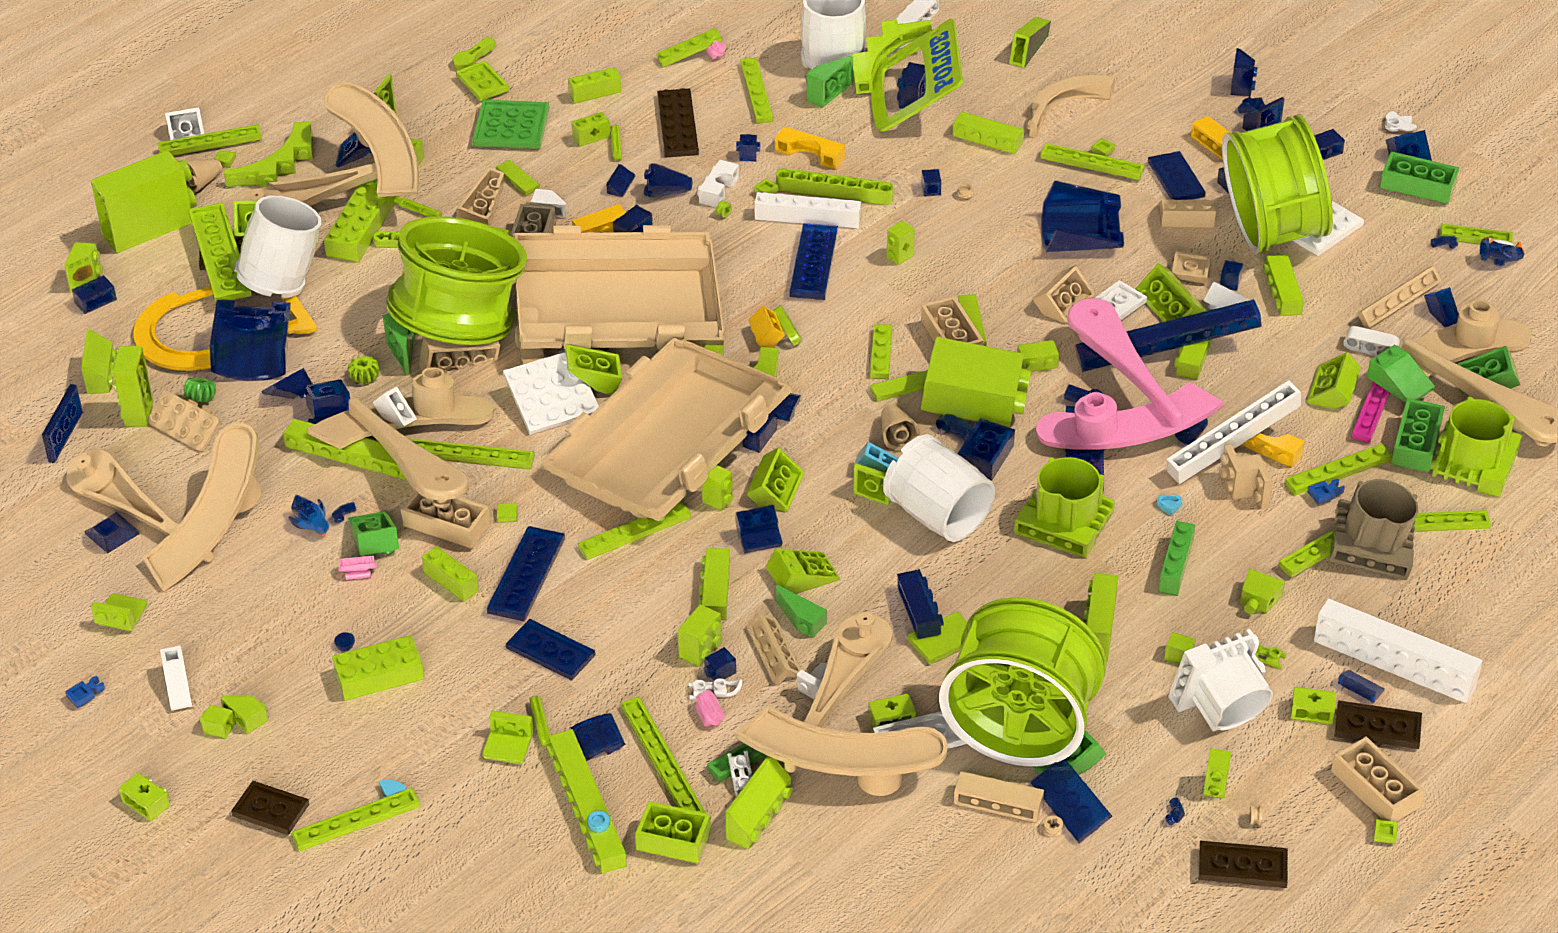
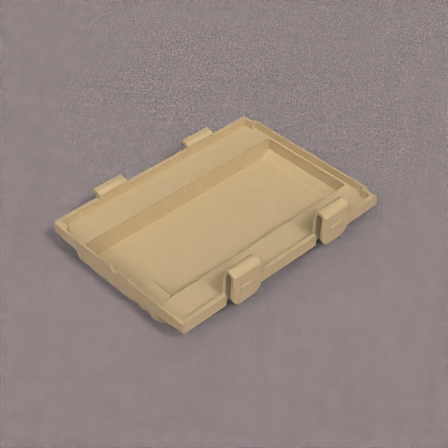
M643 225V232L581 233L580 226H553V233H514L512 235L524 247L527 253L524 273L515 282L521 349L562 348V345H564L565 349L566 344L589 349L654 347V344H656L657 349L661 350L673 338L684 339L701 347H705V344L724 345V326L713 245L709 232H670V225Z
M673 338L651 359L643 356L626 371L630 379L590 416L582 412L565 428L569 435L542 460L543 469L565 479L567 485L612 506L622 508L625 512H631L632 515L638 518L648 517L660 521L686 496L687 489L695 492L705 483L708 473L747 436L746 432L748 430L755 433L766 423L768 414L792 392L791 386L783 383V380L699 345L684 339Z

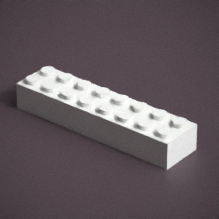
M1329 598L1318 614L1314 642L1466 704L1476 689L1483 661L1479 658Z

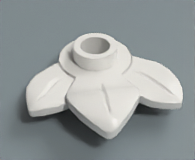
M1394 111L1386 115L1387 121L1384 126L1390 132L1399 130L1410 132L1417 128L1416 125L1411 124L1412 116H1398Z

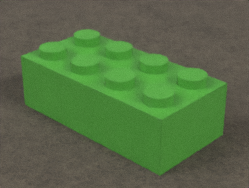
M1391 152L1382 173L1380 188L1449 204L1457 183L1459 167Z
M1407 398L1391 465L1430 472L1445 406Z

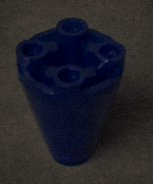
M657 163L649 164L648 169H645L644 179L647 180V185L644 187V196L649 198L684 193L692 189V177Z

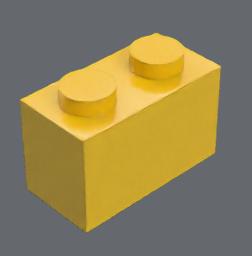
M764 305L748 319L751 325L750 329L756 337L755 341L761 347L773 348L785 336L776 313Z

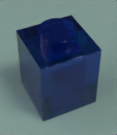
M939 169L922 170L921 185L924 197L941 196L942 181Z
M1225 260L1221 272L1220 285L1237 291L1241 281L1243 263Z
M725 647L704 658V673L713 681L716 679H726L737 673L736 658Z

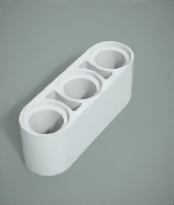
M1358 326L1350 327L1344 339V346L1347 349L1373 356L1379 355L1394 344L1398 347L1400 345V340L1395 335Z

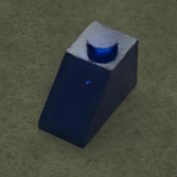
M1450 287L1424 295L1429 312L1444 327L1457 323L1459 313Z

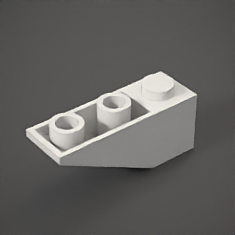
M181 646L161 649L171 711L192 707Z

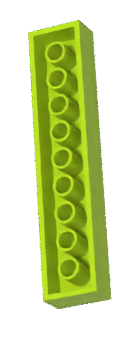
M410 138L419 166L425 157L423 140ZM378 179L357 187L324 239L326 256L360 262L373 241L374 234L380 230L396 204L394 202L396 196L378 197Z

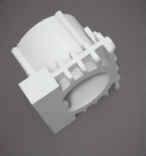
M1246 629L1242 636L1240 633H1236L1231 640L1229 637H1225L1221 642H1213L1210 647L1207 644H1203L1184 652L1168 695L1178 713L1197 706L1212 731L1230 730L1256 719V716L1268 706L1273 698V692L1264 679L1266 672L1264 664L1255 655L1259 646L1256 634H1253L1250 629Z

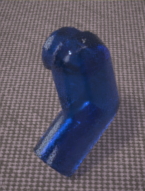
M354 502L341 505L332 512V518H334L335 523L343 522V515L356 511Z

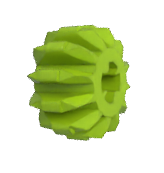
M366 355L363 357L357 356V359H351V363L348 364L349 377L355 384L361 383L363 385L364 383L370 384L371 381H376L380 373L377 360L373 359L372 356L366 357Z

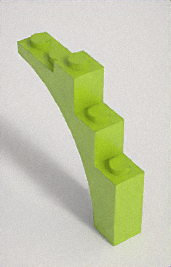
M897 19L881 21L882 36L866 37L868 52L852 54L856 94L873 92V81L880 64L897 48L932 31L931 20L898 24Z
M311 121L294 122L293 130L284 145L263 160L238 168L224 169L226 187L260 185L261 188L269 187L268 183L278 181V175L296 174V161L313 160Z

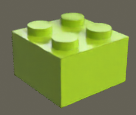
M701 604L678 629L680 658L699 667L710 658L711 653L721 645L723 640L721 637V613Z

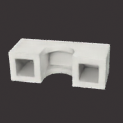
M719 160L716 166H713L709 176H706L704 183L698 187L699 203L716 208L718 203L725 199V187L732 188L739 179V165Z

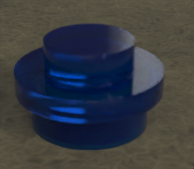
M348 632L338 634L334 639L335 646L341 651L352 649L355 643L353 634Z

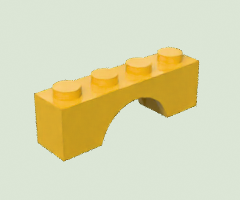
M786 126L775 136V151L787 155L797 152H811L820 158V165L835 170L845 159L844 144Z
M1258 433L1241 445L1292 468L1303 455L1305 441L1290 434L1281 437H1270Z

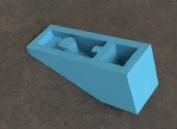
M867 442L857 454L855 464L865 465L886 473L893 460L897 462L899 458Z

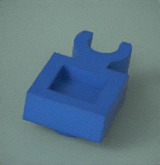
M1339 479L1332 480L1331 484L1323 481L1309 486L1308 494L1317 504H1321L1335 499V495L1343 494L1345 486L1338 487Z
M94 676L89 680V683L85 684L81 681L66 690L65 694L78 708L94 699V693L104 691L105 685L103 682H99L98 676Z

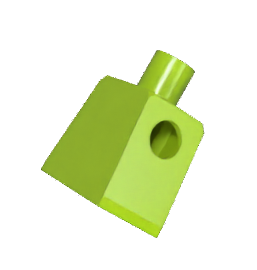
M1249 568L1240 603L1244 605V611L1248 614H1254L1256 610L1267 613L1283 596L1285 581Z

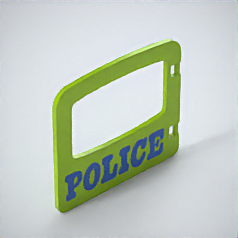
M953 19L946 20L937 28L925 33L896 51L895 54L885 58L880 64L874 77L873 92H871L874 121L879 131L890 130L962 85L963 75L956 22ZM921 49L926 74L925 95L888 117L884 94L885 72L893 65Z

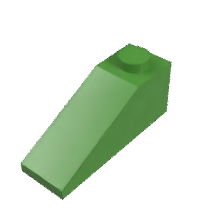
M779 585L775 587V601L794 627L802 634L814 638L827 624V610Z

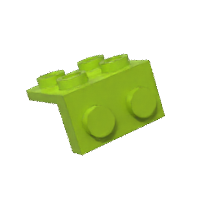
M113 593L105 604L95 601L92 604L91 610L94 622L99 625L132 631L146 609L147 601Z
M491 710L489 716L491 731L483 751V757L485 759L517 764L523 763L534 733L532 716Z

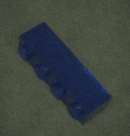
M920 569L898 573L897 588L917 639L941 635V626H944L942 614H938L937 602H933V593L931 589H928L926 576H922Z

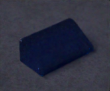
M618 164L606 184L607 194L623 197L636 175L623 165Z
M1351 670L1344 671L1339 676L1338 684L1373 703L1385 690V688Z

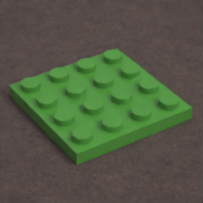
M483 99L473 137V146L540 149L550 108L549 102Z

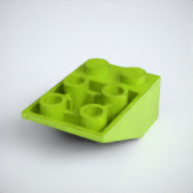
M775 548L766 564V568L775 583L795 594L839 581L840 579L827 556L821 551Z

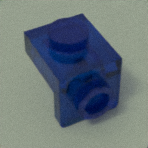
M1262 97L1245 98L1237 107L1239 114L1253 112L1256 120H1260L1267 113Z

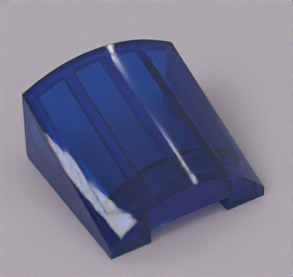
M1053 181L1042 207L1041 237L1045 252L1123 248L1124 235L1123 232H1120L1119 211L1121 209L1120 195Z
M217 299L210 340L211 372L240 381H264L286 375L291 302H272V307L235 306V300Z

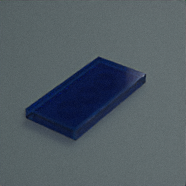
M1180 151L1148 157V164L1170 199L1192 200L1206 196V191Z
M75 384L69 385L42 433L47 459L50 463L57 461L83 413L78 388Z
M529 619L506 643V649L571 681L596 655L594 649L532 619Z
M1066 759L1054 762L1030 782L1033 787L1044 790V801L1056 816L1062 819L1063 824L1078 843L1082 842L1113 817Z

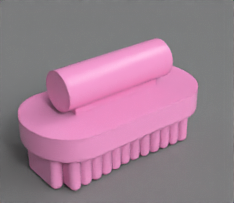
M714 41L712 46L709 45L705 50L712 59H716L717 56L723 57L726 46L723 42Z
M374 556L339 559L340 567H338V572H345L346 580L371 578V570L369 569H376L377 563H375Z
M706 689L696 696L698 703L695 705V709L705 727L711 724L718 726L726 715L723 713L715 694Z

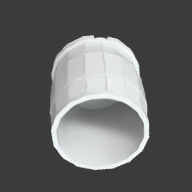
M803 0L801 13V41L803 48L801 50V60L805 68L813 69L817 65L852 56L854 53L865 52V0Z
M266 196L260 198L255 203V208L248 221L241 245L240 257L235 263L238 280L250 290L270 297L272 293L282 294L281 298L299 295L305 287V277L310 269L318 243L321 227V217L309 205L294 198L285 196Z
M929 434L917 436L901 449L903 454L899 457L898 461L895 462L893 460L889 465L883 482V492L889 497L890 501L898 503L916 520L951 542L963 540L981 525L991 510L995 499V486L991 480L987 479L967 460L953 450L943 446L939 439Z

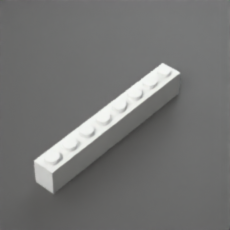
M1288 380L1167 458V472L1178 484H1181L1221 458V454L1224 452V445L1232 444L1235 449L1300 407L1301 392Z

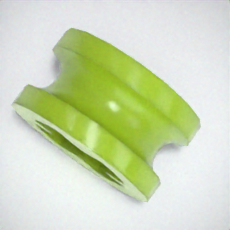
M724 200L720 201L716 207V214L724 218L728 217L732 210V204Z

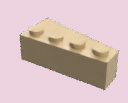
M488 167L458 205L456 218L473 220L491 226L503 190L504 172Z
M423 337L418 365L421 372L431 367L440 368L444 373L455 368L458 370L465 369L470 364L476 366L498 360L500 344L496 341L488 344L463 345Z

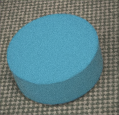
M594 811L588 816V827L593 832H603L608 829L610 821L606 812Z

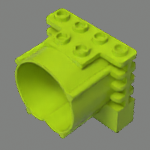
M1468 397L1466 401L1457 404L1451 410L1449 421L1447 420L1445 423V433L1441 432L1438 442L1441 446L1438 447L1436 452L1437 459L1433 458L1430 468L1433 470L1432 476L1437 477V474L1444 475V480H1448L1451 477L1455 479L1457 484L1461 480L1467 482L1466 486L1468 487L1471 484L1478 485L1477 491L1500 498L1522 440L1521 434L1512 432L1515 416L1510 415L1500 405L1487 400Z
M1050 457L1049 462L1043 465L1038 473L1037 491H1034L1032 498L1028 501V505H1024L1015 518L1014 533L1087 558L1095 545L1096 538L1100 535V531L1104 529L1105 523L1109 521L1110 515L1114 513L1115 501L1103 496L1104 475H1100L1093 465L1084 460L1071 457L1057 459Z

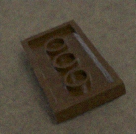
M1338 700L1334 737L1361 740L1367 737L1373 743L1419 749L1422 712Z
M1200 840L1198 880L1287 888L1288 848Z

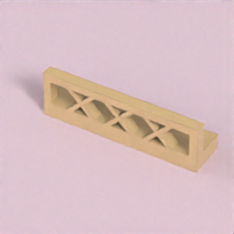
M757 613L746 627L773 683L780 685L788 675L797 678L796 675L801 669L777 620Z

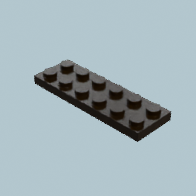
M690 88L657 91L665 158L699 155Z

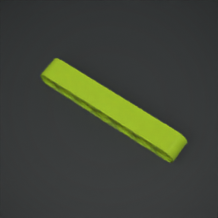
M781 168L776 171V184L779 186V191L880 205H889L893 202V184L890 182Z

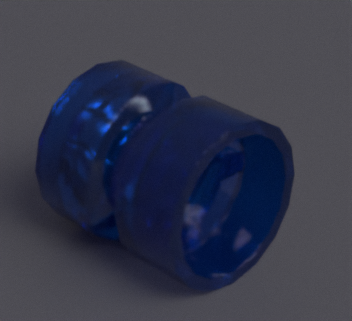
M1207 418L1185 430L1175 433L1176 438L1184 444H1191L1199 438L1208 426Z

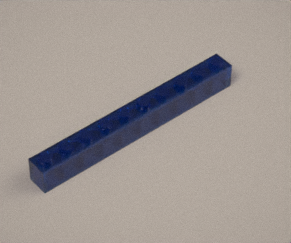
M1252 299L1126 332L1138 355L1144 357L1262 327L1261 313L1255 300ZM1084 342L1075 344L1077 359L1082 372L1112 365Z

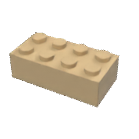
M955 296L921 305V322L934 343L936 337L984 346L983 338Z
M416 490L401 509L404 527L471 549L491 524L488 506L460 497L451 499L450 506L440 508L433 504V499L422 496Z
M1367 737L1334 755L1331 772L1382 820L1397 822L1421 808L1425 790Z

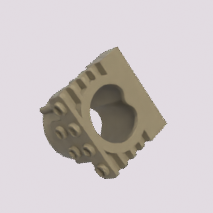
M1374 479L1366 482L1359 481L1352 500L1340 499L1336 506L1329 561L1407 580L1413 567V533L1415 531V518L1418 513V503L1416 501L1418 496L1393 481Z

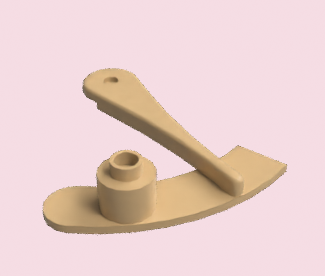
M349 81L339 82L329 88L324 95V104L327 111L354 129L360 143L370 148L375 163L319 176L268 183L269 187L252 190L242 201H255L266 196H285L312 206L329 197L378 179V197L418 195V160L405 126L396 113L383 100L356 83Z
M1476 299L1464 304L1460 308L1457 325L1427 334L1415 341L1409 338L1403 341L1401 349L1411 355L1429 379L1438 374L1472 398L1487 400L1500 405L1510 415L1515 416L1512 429L1518 434H1521V431L1533 438L1534 442L1539 446L1546 447L1551 443L1558 442L1557 407L1502 386L1455 364L1461 360L1482 355L1503 346H1507L1509 351L1525 349L1531 343L1532 333L1523 323L1515 320L1500 319L1498 310L1486 300Z
M431 367L424 369L422 374L417 375L413 379V397L404 398L417 418L404 427L429 424L478 425L486 423L494 416V406L490 401L480 397L454 395L453 378L444 373L440 368ZM351 398L348 401L349 410L324 419L307 428L309 435L339 449L373 435L396 462L414 492L417 490L422 496L433 499V504L436 507L444 508L450 506L451 499L463 495L468 489V477L463 471L415 444L395 430L403 427L383 419L373 403L365 405L358 398Z
M234 423L226 426L219 432L215 438L212 460L202 490L192 508L179 525L139 489L109 452L102 449H91L77 456L68 467L67 483L75 493L128 514L167 535L160 544L142 556L164 592L184 578L202 560L205 562L212 561L214 554L211 550L230 527L237 513L245 512L257 504L262 490L259 481L254 476L259 439L255 430L246 423Z
M869 612L854 614L846 618L839 625L824 677L804 722L785 715L768 705L735 733L738 740L753 749L783 761L784 769L787 772L792 773L798 767L830 774L856 776L859 787L864 792L876 796L889 795L897 791L902 784L903 774L931 769L940 765L945 760L948 752L947 740L943 734L934 728L924 726L881 733H853L822 728L844 696L891 645L893 637L891 626L885 619Z

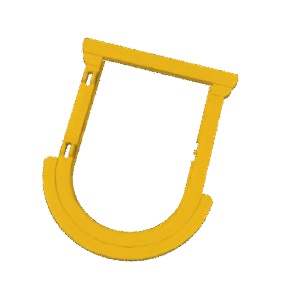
M210 285L180 296L172 292L154 301L136 320L133 337L135 345L143 347L144 357L151 363L172 370L194 371L216 367L219 365L218 359L220 361L229 359L231 354L275 339H279V341L287 339L288 335L292 333L310 334L317 331V326L297 296L281 299L295 318L294 320L200 351H179L162 344L155 333L158 321L166 313L178 306L213 295Z

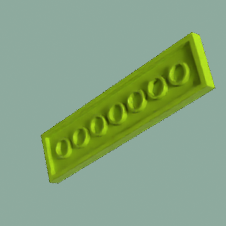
M224 203L188 209L215 302L220 303L252 296L251 290L237 278L238 273L235 271V263L239 259L240 254Z

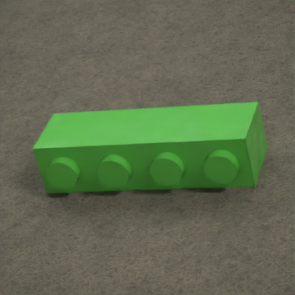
M1176 521L1161 571L1158 592L1178 596L1194 540L1195 524Z

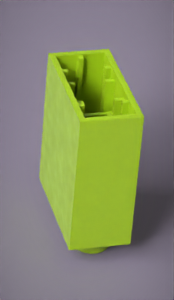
M166 150L90 180L102 236L116 253L192 224L188 209L196 207L197 201L193 191L186 185V181L192 179V174L186 161H177Z
M936 337L925 380L921 410L1010 428L1012 413L1023 415L1032 370L1022 368L1024 353Z

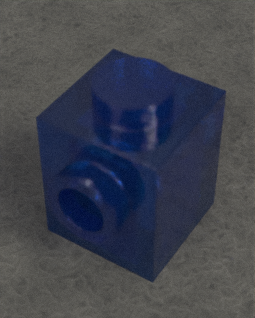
M740 134V141H736L739 161L757 162V152H760L761 142H757V135Z

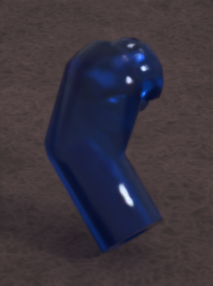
M1441 236L1431 239V246L1433 248L1449 244V247L1452 249L1459 244L1455 236Z
M1175 797L1169 801L1172 808L1170 814L1165 816L1169 825L1179 823L1185 816V811L1179 798Z

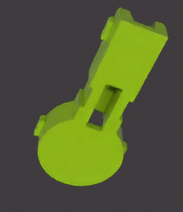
M487 36L474 45L473 48L456 53L453 56L454 68L460 70L476 64L480 57L495 49V40Z

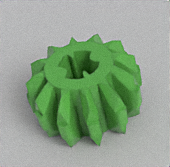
M188 378L183 389L184 396L192 401L210 402L216 394V384L207 378Z

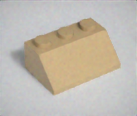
M1169 199L1159 202L1161 227L1214 228L1216 215L1215 200Z
M1075 265L1059 273L1032 300L1042 314L1065 324L1067 323L1068 311L1073 304L1080 300L1093 298L1096 294Z

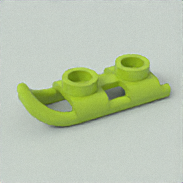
M1259 643L1255 655L1263 664L1281 669L1282 665L1278 664L1280 657L1285 659L1287 654L1276 647L1266 648ZM1259 654L1267 656L1266 660L1258 658Z

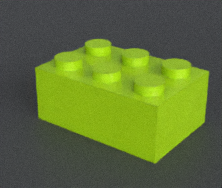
M648 801L635 833L636 850L699 864L711 832L710 814Z

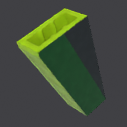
M1034 17L1014 33L1009 64L1023 68L1027 66L1048 37L1050 20Z

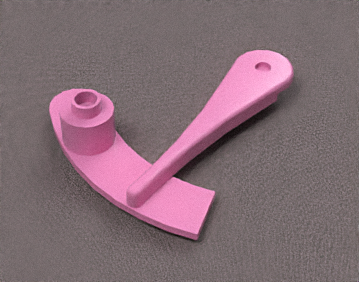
M1088 298L1078 301L1069 309L1067 322L1070 328L1079 334V339L1123 373L1152 403L1117 411L1116 402L1110 396L1093 392L1078 400L1075 405V413L1054 412L1042 417L1036 425V435L1040 442L1053 448L1092 450L1127 447L1161 439L1185 430L1222 408L1223 401L1191 382L1167 396L1136 352L1114 306L1106 300Z

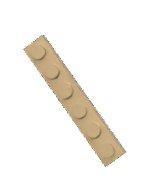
M1435 266L1428 267L1359 311L1357 314L1364 328L1372 327L1442 282Z

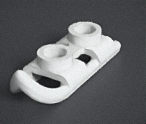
M716 679L713 682L696 680L693 683H689V688H693L694 695H690V700H695L696 696L706 689L714 690L716 698L732 697L741 690L742 679L734 681ZM737 685L735 690L727 693L726 686Z
M744 751V755L733 757L731 753L727 754L736 797L739 795L738 790H742L752 777L748 751ZM746 767L748 772L747 776L745 775L744 768ZM735 769L739 770L740 777L735 776Z

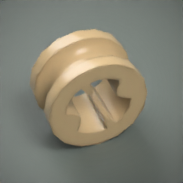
M1253 805L1250 806V825H1253V823L1261 825L1262 806L1254 808Z
M1058 816L1047 817L1044 820V833L1049 837L1060 836L1063 831L1062 819Z

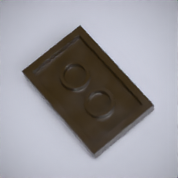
M252 780L231 810L232 817L289 835L310 804L307 798Z

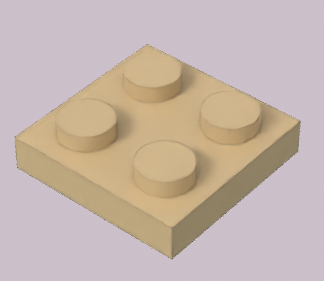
M1175 251L1172 273L1178 280L1207 283L1211 255Z

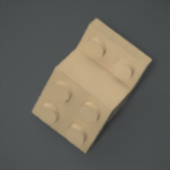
M1232 444L1224 445V452L1221 454L1222 467L1219 468V475L1221 479H1224L1226 491L1230 493L1232 499L1253 496L1261 509L1269 508L1273 480L1261 455L1237 457Z

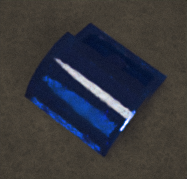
M774 505L736 512V529L744 554L782 546L783 542L778 528L779 522Z

